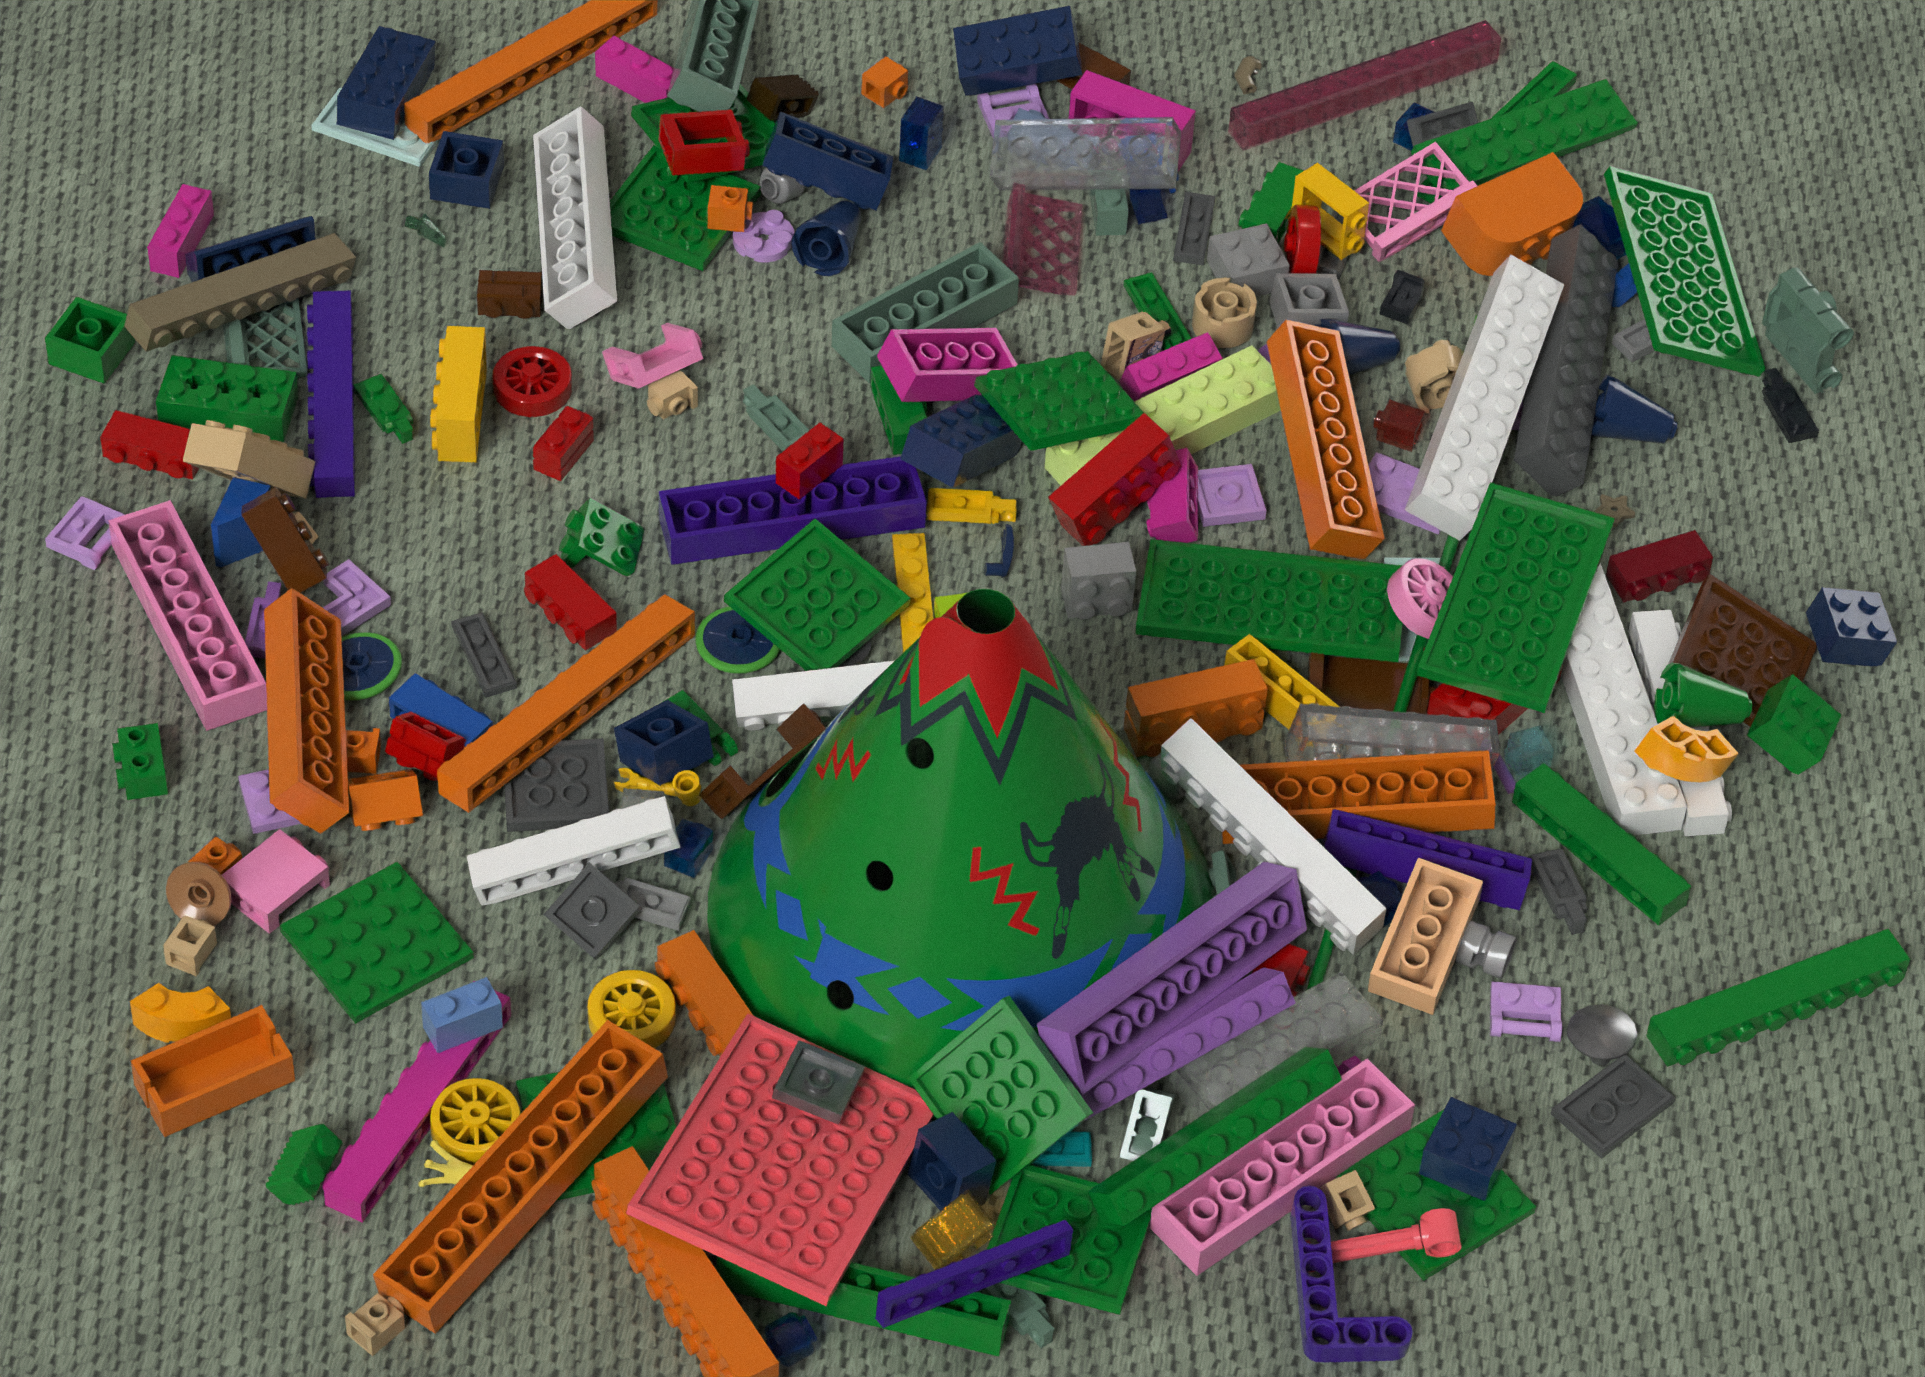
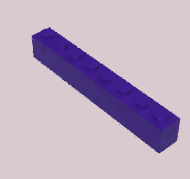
M351 290L313 292V304L307 305L308 324L313 323V327H307L308 346H313V350H307L308 369H313V373L307 374L308 392H314V396L308 397V416H314V420H308V438L314 439L313 444H308V458L315 461L309 487H315L316 498L355 496Z

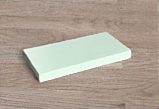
M342 88L337 90L311 125L312 131L419 167L440 140L438 139L430 143L423 142L417 134H414L407 128L405 121L394 140L336 125L337 96Z

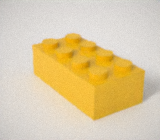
M447 326L445 339L440 338L439 358H443V360L437 362L436 381H440V384L434 385L433 404H437V407L435 409L431 408L430 427L436 428V430L432 431V449L437 450L438 461L477 463L487 374L485 327Z

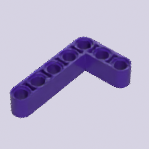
M1315 1186L1300 1188L1294 1196L1290 1219L1304 1354L1314 1362L1395 1361L1405 1357L1413 1334L1412 1327L1407 1320L1396 1316L1338 1318L1326 1196L1321 1189ZM1309 1205L1316 1211H1306L1301 1206ZM1313 1238L1317 1240L1319 1244H1309L1304 1239ZM1317 1271L1322 1277H1312L1307 1272ZM1320 1304L1326 1310L1316 1311L1310 1305ZM1396 1336L1402 1342L1393 1343L1389 1341L1386 1337ZM1321 1337L1326 1339L1329 1343L1321 1345L1316 1343L1313 1339ZM1350 1337H1360L1365 1343H1354Z

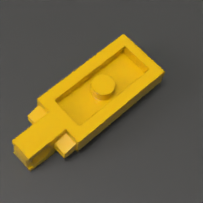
M930 488L928 491L926 520L987 524L999 523V521H1016L1017 501L1014 499H1001V497L994 496L993 491Z

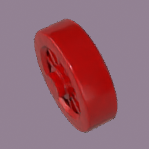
M1296 204L1291 210L1287 233L1284 239L1285 258L1290 265L1289 273L1316 274L1321 246L1320 211L1314 205Z
M526 346L514 349L504 354L497 361L493 369L492 379L495 399L505 410L519 416L539 417L551 414L563 407L572 393V371L569 363L561 354L549 348Z

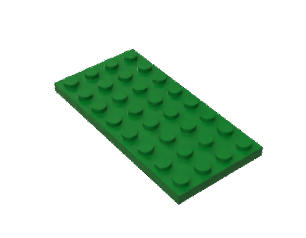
M1609 166L1604 173V178L1654 351L1759 377L1765 370V365L1713 194Z
M1490 482L1418 665L1417 676L1545 713L1613 529L1615 518Z
M1150 539L1135 634L1235 645L1250 634L1268 649L1398 662L1403 623L1391 607L1387 586L1392 574L1402 565Z

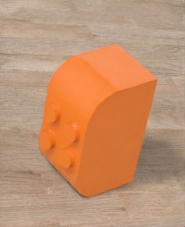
M1554 152L1457 195L1441 232L1470 269L1481 275L1493 276L1496 269L1510 254L1529 265L1539 258L1547 260L1551 240L1572 229L1583 205V193L1571 174Z

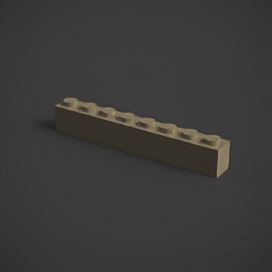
M335 233L131 303L124 327L146 352L158 347H165L169 343L183 338H190L197 333L218 328L234 320H241L253 313L262 310L266 311L273 306L287 301H294L298 297L321 291L335 284H342L351 277L356 256Z

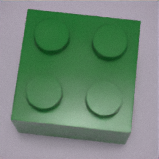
M75 297L45 337L48 364L105 384L135 344V338L124 327L127 314Z
M1791 674L1768 689L1747 736L1789 771L1799 775L1821 761L1841 718V714Z

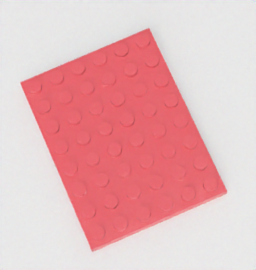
M747 1013L629 1202L626 1214L827 1306L913 1154L918 1129L931 1123L934 1115L915 1089L867 1067L864 1068L860 1082L839 1125L773 1099L774 1088L798 1040L835 1055L838 1054Z

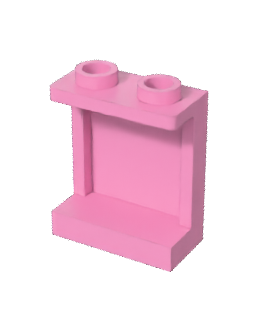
M665 323L661 325L665 343L641 354L610 347L602 351L613 381L641 388L702 360L703 356L700 350L702 342L699 335L693 329Z
M281 829L222 874L231 892V904L269 934L280 926L279 914L315 885L319 884L324 889L330 886L329 866L326 861L319 855L314 856L304 848L300 840L296 837L288 836Z

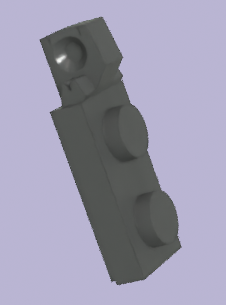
M1560 848L1530 855L1529 858H1532L1531 869L1553 914L1556 915L1557 919L1564 918L1572 935L1585 932L1584 926L1587 918L1584 913H1587L1588 910L1586 906L1587 897L1563 849Z

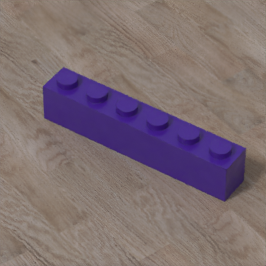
M1336 809L1332 810L1323 840V847L1343 867L1395 879L1402 883H1408L1418 858L1483 881L1479 901L1495 904L1502 908L1520 911L1530 881L1532 858Z

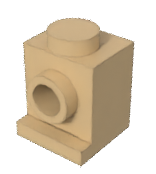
M678 370L648 385L647 406L654 416H660L663 420L673 414L679 415L687 406H690L692 409L698 407V387L681 370Z
M184 915L163 945L166 964L197 976L201 966L217 945L215 927L205 920H196Z
M1356 1170L1327 1182L1319 1188L1326 1196L1328 1215L1335 1229L1344 1225L1347 1231L1357 1228L1367 1222L1365 1216L1375 1209Z
M377 1293L355 1313L349 1312L345 1316L347 1335L374 1356L405 1329L404 1309L394 1297L390 1296L385 1299Z

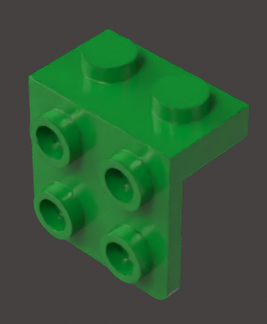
M589 498L578 510L573 509L565 522L567 532L559 546V551L562 552L560 558L572 569L587 555L624 576L632 575L635 571L642 542L643 527L592 498Z

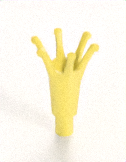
M433 1140L430 1146L447 1161V1164H440L427 1159L424 1166L425 1168L442 1172L444 1176L420 1180L418 1184L420 1187L432 1184L456 1185L473 1165L453 1157L442 1149L436 1140Z

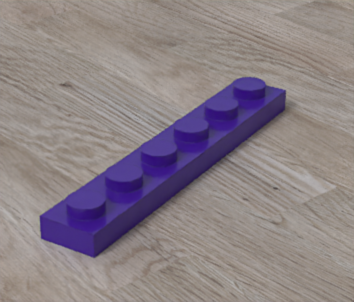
M1063 1220L1025 1236L1014 1238L1002 1245L983 1250L966 1259L952 1262L935 1271L921 1274L899 1285L890 1286L878 1292L875 1319L885 1328L1068 1256L1070 1254L1073 1228L1066 1220Z

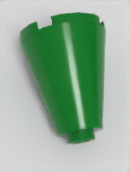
M1672 662L1662 671L1660 678L1665 679L1663 689H1656L1654 704L1657 723H1661L1674 716L1682 724L1690 728L1741 724L1751 714L1752 701L1744 690L1679 663Z

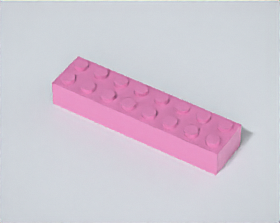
M171 500L108 520L112 547L205 730L208 731L266 711V681Z
M1365 1059L1341 1076L1342 1080L1153 1206L1150 1229L1198 1276L1291 1212L1294 1196L1300 1188L1304 1186L1320 1188L1327 1182L1336 1179V1176L1371 1152L1410 1130L1415 1104L1374 1064Z

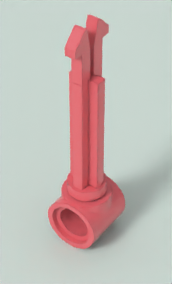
M1446 1208L1425 1212L1420 1217V1226L1415 1224L1411 1225L1410 1228L1331 1242L1333 1263L1415 1248L1416 1250L1425 1248V1253L1431 1257H1447L1461 1250L1456 1212Z

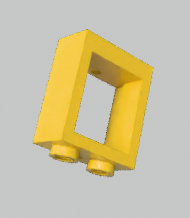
M1318 162L1295 177L1292 208L1296 204L1317 206L1321 216V245L1340 260L1352 253H1357L1365 242L1364 236L1368 221L1369 202ZM1322 201L1344 217L1343 224L1321 208Z

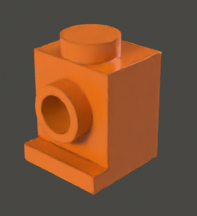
M373 728V732L346 730L347 772L377 773L381 752L379 728Z

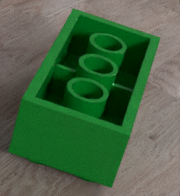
M171 355L156 398L158 421L191 429L192 423L205 425L206 420L225 424V428L233 429V425L252 429V432L269 436L270 440L284 442L299 397L297 372Z

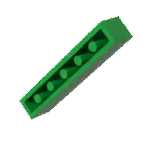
M1543 763L1516 782L1512 803L1658 926L1687 905L1691 885L1687 883L1686 879L1682 875L1676 874L1662 862L1658 855L1651 853L1637 841L1634 835L1626 832L1607 813L1602 812L1592 804L1582 792H1578L1568 784L1558 772L1553 771Z

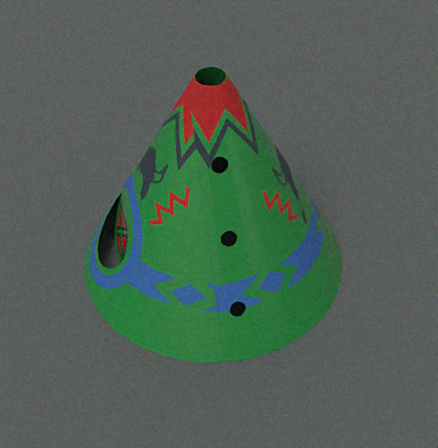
M978 589L965 594L943 616L928 622L921 636L846 706L819 737L798 752L752 796L734 820L722 842L714 863L708 891L707 923L711 950L715 961L755 1017L915 1089L908 1077L1002 998L1007 996L1012 998L1039 1036L1037 1023L1207 903L1217 893L1211 882L1209 865L1202 848L1188 824L1012 601L998 591ZM913 738L924 739L932 747L934 761L928 768L916 767L909 759L908 744ZM807 753L785 785L776 794L766 797L767 789L776 775ZM872 861L884 862L892 871L893 884L888 890L876 889L869 882L867 869ZM840 980L851 988L854 1002L849 1009H840L832 1004L828 996V987L831 982Z

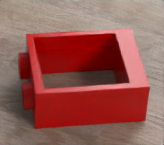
M732 109L661 114L658 140L672 175L744 170L745 158H748L750 155L748 140L742 136L741 122L736 121ZM726 137L728 142L685 145L683 140Z

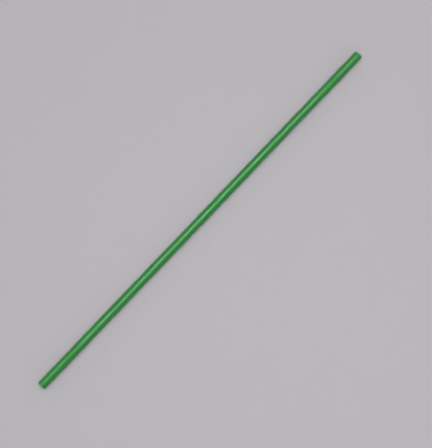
M1450 535L1447 536L1439 561V565L1449 573L1459 544V540ZM1416 635L1379 757L1393 756L1417 680V669L1422 658L1423 648L1426 647L1429 640L1422 636ZM1344 867L1356 877L1357 870ZM1326 928L1306 988V992L1315 990L1317 995L1320 993L1335 945L1330 938L1332 933Z

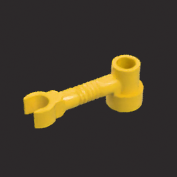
M619 768L620 776L629 778V780L625 783L614 782L615 788L621 792H629L631 790L637 792L642 790L678 797L686 806H695L701 800L699 796L701 791L699 777L690 770L677 773L672 782H667L660 786L646 777L633 773L629 768Z

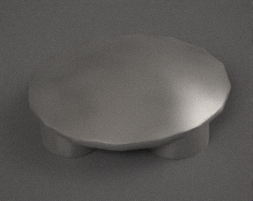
M1604 1004L1589 1005L1579 1009L1570 1018L1567 1027V1037L1576 1050L1590 1057L1593 1063L1596 1065H1607L1611 1059L1627 1054L1635 1046L1637 1031L1635 1023L1628 1014L1618 1008Z

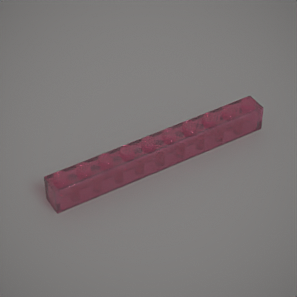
M1484 20L1234 106L1230 111L1228 132L1243 151L1497 63L1501 37Z

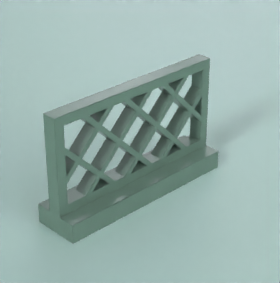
M298 298L294 301H287L274 306L275 309L270 313L263 310L254 313L261 318L255 324L246 318L223 324L227 363L250 366L249 362L258 357L266 363L264 368L297 372V378L307 377ZM283 312L292 317L293 320L288 324H284L276 317ZM269 323L278 331L271 336L261 328ZM255 334L264 342L259 346H255L247 339ZM287 335L296 340V342L287 347L279 339ZM272 346L281 354L273 358L264 351ZM290 358L299 363V368L286 367L282 362Z

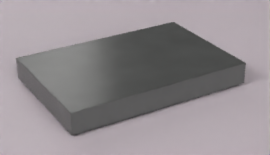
M1624 1054L1551 1109V1115L1602 1159L1675 1102L1676 1097L1628 1055Z

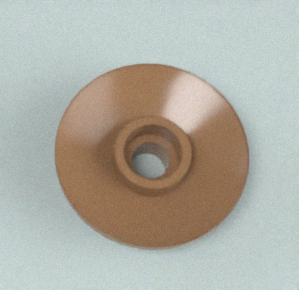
M187 862L174 869L168 877L166 884L167 899L170 907L180 919L186 915L196 920H205L211 926H214L227 916L231 907V892L224 877L213 867L201 862Z

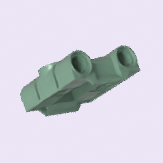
M1791 268L1779 275L1777 285L1769 293L1762 324L1767 327L1765 336L1814 394L1823 393V389L1829 387L1836 388L1841 382L1842 374L1833 364L1836 350L1843 348L1851 341L1854 331L1838 314L1836 302L1831 293L1825 290L1819 292L1800 268Z

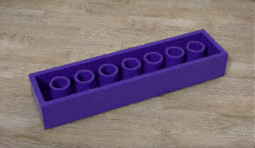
M901 456L843 464L800 500L776 484V474L659 491V520L670 563L674 565L776 550L814 519H817L841 540L925 528L926 499L917 469L901 460Z

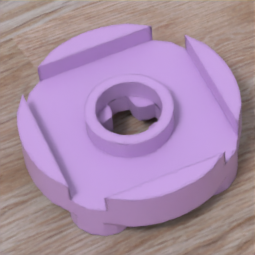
M778 210L753 213L752 220H746L744 232L733 231V245L740 255L754 258V261H777L786 256L787 252L791 249L794 229L790 222L783 218L782 212ZM760 234L769 235L768 240H763L758 236Z

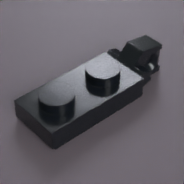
M1776 368L1764 370L1765 374L1762 380L1765 385L1762 390L1763 400L1788 443L1818 437L1819 429L1794 387L1789 382L1783 383V377Z

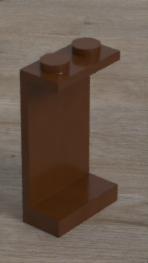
M1311 652L1309 653L1308 681L1342 709L1392 713L1408 663L1325 656L1324 654ZM1417 676L1406 715H1426L1430 693L1435 690V687H1429V681L1434 682V680Z
M803 703L776 729L793 749L749 786L730 765L699 796L719 818L723 819L825 730L816 712L809 709Z

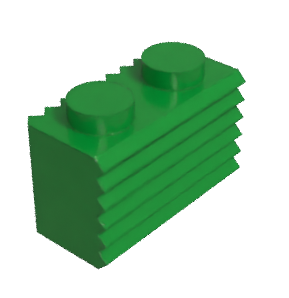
M324 1124L293 1131L292 1137H289V1142L286 1143L287 1148H284V1153L280 1154L281 1159L277 1160L278 1165H274L275 1170L271 1171L272 1176L268 1177L269 1182L265 1183L266 1188L285 1204L296 1205V1203L314 1201L343 1144L342 1140Z

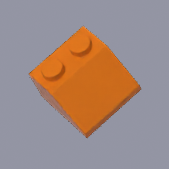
M412 769L348 779L349 808L352 822L355 827L361 826L362 831L382 828L381 822L395 820V825L411 824L416 822L415 817L423 816L417 775Z

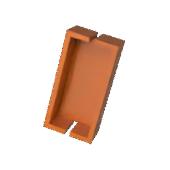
M1254 659L1130 686L1127 690L1124 730L1136 757L1145 755L1155 757L1160 754L1161 745L1190 718L1216 743L1233 735H1252L1257 730L1262 729L1264 719L1263 708L1266 705L1268 688Z
M262 1005L131 1060L134 1086L146 1107L150 1108L151 1115L164 1137L295 1081L293 1056L280 1034H276V1028Z

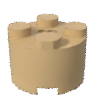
M1215 278L1203 283L1201 290L1195 295L1192 327L1195 335L1199 336L1208 332L1217 349L1232 348L1249 341L1255 321L1257 305L1255 293L1245 283L1244 287L1230 283V278Z
M1448 340L1435 342L1433 346L1409 356L1405 362V374L1417 406L1428 414L1430 409L1443 408L1464 353L1457 346L1451 345Z

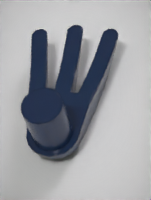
M1009 524L1005 525L1003 537H1001L1002 555L1000 563H985V576H1001L1003 578L1008 573L1014 548L1013 529Z

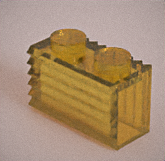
M966 1190L911 1233L910 1238L932 1267L937 1270L952 1262L965 1259L961 1253L971 1245L978 1249L993 1237L990 1231L995 1227V1223L971 1192Z

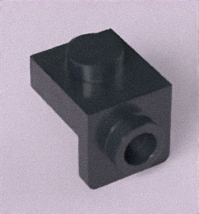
M1397 270L1394 274L1392 287L1381 304L1379 314L1408 325L1422 301L1425 280Z

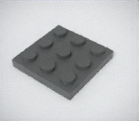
M604 739L560 741L506 783L504 789L507 832L557 829L577 823L582 819H590L609 813Z

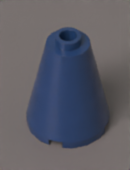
M839 201L803 222L796 229L791 241L792 250L797 261L803 267L806 264L809 267L818 269L813 273L822 276L839 274L847 266L851 258L862 217L859 208L852 202Z
M1321 319V324L1314 325L1339 331L1349 376L1393 362L1400 351L1399 339L1392 331L1334 319Z
M1606 375L1599 385V390H1602L1603 393H1600L1597 398L1591 436L1662 444L1666 442L1667 438L1672 439L1674 437L1678 422L1674 421V414L1613 376Z

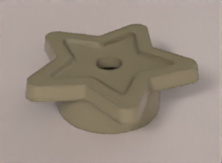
M1602 494L1599 498L1601 506L1594 511L1595 513L1615 518L1613 527H1617L1625 519L1635 518V512L1627 507V496L1625 495L1611 498Z

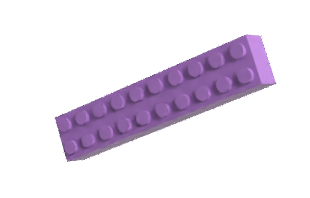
M1265 861L1037 1023L1040 1039L1080 1095L1089 1091L1307 930L1296 869Z

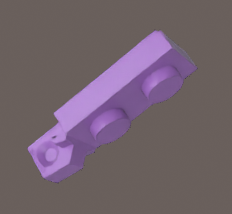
M268 581L265 598H254L245 639L252 657L266 659L264 609L280 597L281 583Z

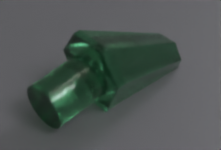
M423 214L421 218L409 215L406 217V228L417 230L418 235L444 248L446 237L426 214Z

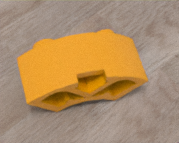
M1674 716L1652 727L1634 750L1649 768L1658 770L1675 779L1699 783L1721 777L1739 754L1718 729L1710 731L1694 730L1682 724Z
M157 983L130 1001L133 1024L146 1035L167 1043L169 1041L176 1042L231 1018L230 1008L209 986L196 992L181 993L169 990L162 984Z

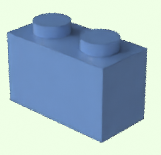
M487 977L421 1002L423 1028L437 1053L503 1028L502 1004Z

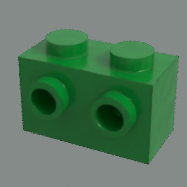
M158 723L117 728L119 742L112 743L115 763L122 762V768L116 769L118 789H126L127 800L167 795L168 790Z

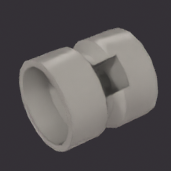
M1471 920L1462 937L1456 956V963L1473 969L1480 965L1484 973L1502 979L1511 961L1517 937L1502 931L1492 934L1488 926Z

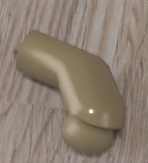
M1254 56L1243 58L1234 74L1243 94L1254 93L1257 89L1251 76L1252 74H1258L1256 68L1261 70L1262 64Z

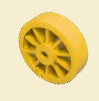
M624 970L610 974L595 985L588 998V1025L593 1035L609 1020L653 1048H656L667 1040L674 1029L676 1021L674 994L666 982L649 972ZM626 990L627 993L624 995L619 993V991ZM632 990H641L639 993L632 992Z
M469 1078L457 1081L447 1086L440 1093L431 1108L430 1129L432 1140H436L442 1149L458 1160L474 1165L499 1138L496 1134L502 1135L521 1114L518 1101L506 1087L492 1080ZM483 1139L487 1142L479 1145V1141ZM468 1140L474 1141V1145L465 1144V1143H466Z

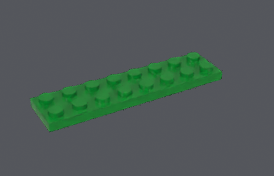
M1603 79L1414 145L1411 154H1416L1436 141L1469 182L1473 180L1479 186L1552 152L1557 157L1633 130L1638 122L1607 79ZM1432 154L1423 159L1422 166L1440 169L1441 162ZM1425 174L1432 185L1437 187L1439 176ZM1442 177L1440 188L1454 190L1460 186L1455 179Z

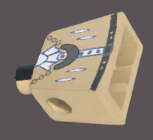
M1140 312L1109 323L1101 366L1119 381L1127 366L1161 352L1163 340L1171 336L1169 324L1163 320L1157 322L1146 312Z

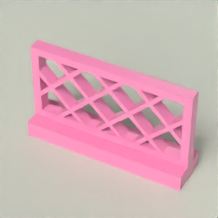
M1436 141L1354 190L1369 202L1368 221L1366 223L1364 239L1373 249L1372 255L1379 262L1391 257L1445 223L1455 197L1477 187L1473 180L1469 182ZM1434 154L1441 162L1440 169L1422 166L1423 159ZM1403 171L1417 173L1416 184L1398 181V175ZM1420 175L1439 176L1437 187L1419 185ZM1442 177L1455 179L1460 186L1454 190L1440 188ZM1378 186L1392 187L1391 199L1373 196L1374 189ZM1396 188L1414 191L1413 201L1407 202L1394 199ZM1417 192L1435 195V201L1429 205L1416 203ZM1371 204L1390 206L1388 217L1370 214ZM1393 207L1410 209V217L1405 220L1391 218ZM1368 222L1386 224L1385 232L1374 237L1367 228Z

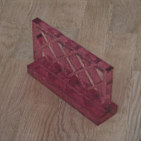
M1013 183L1007 202L1002 262L1019 277L1018 287L1059 295L1075 296L1077 291L1082 204L1025 193V185ZM1028 205L1038 206L1044 212L1036 215ZM1061 211L1074 212V218L1065 221L1058 213ZM1050 217L1058 226L1050 229L1043 220ZM1035 225L1042 234L1034 237L1027 228ZM1065 231L1073 239L1064 243L1056 234ZM1049 239L1056 247L1049 251L1041 242ZM1032 246L1041 254L1034 259L1025 251ZM1062 252L1071 259L1070 262L1064 265L1055 257ZM1046 260L1055 268L1048 273L1039 265ZM1031 268L1039 277L1036 279L1024 277L1023 272ZM1061 274L1070 281V285L1059 284L1053 278Z

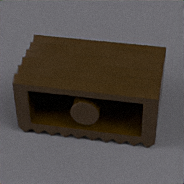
M799 74L758 77L752 82L746 100L767 119L775 121L780 112L795 118H804L811 114L819 93L815 91L814 87L807 84V81L799 78Z

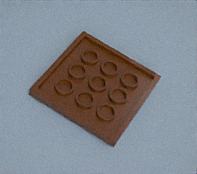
M1709 574L1700 586L1668 664L1672 662L1682 664L1746 691L1748 698L1752 701V711L1743 723L1751 727L1768 689L1791 674L1803 682L1817 645L1815 641Z

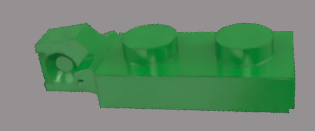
M382 373L353 384L354 393L382 432L385 431L387 434L394 432L402 444L414 440L412 437L413 427L411 424H413L411 413Z

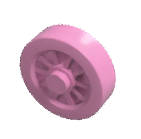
M1414 558L1407 561L1392 574L1387 586L1389 602L1399 620L1412 632L1429 639L1453 576L1439 564L1427 559Z

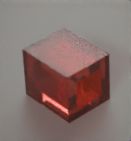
M1389 399L1384 411L1379 410L1374 420L1373 428L1377 429L1376 440L1412 452L1422 431L1425 411Z

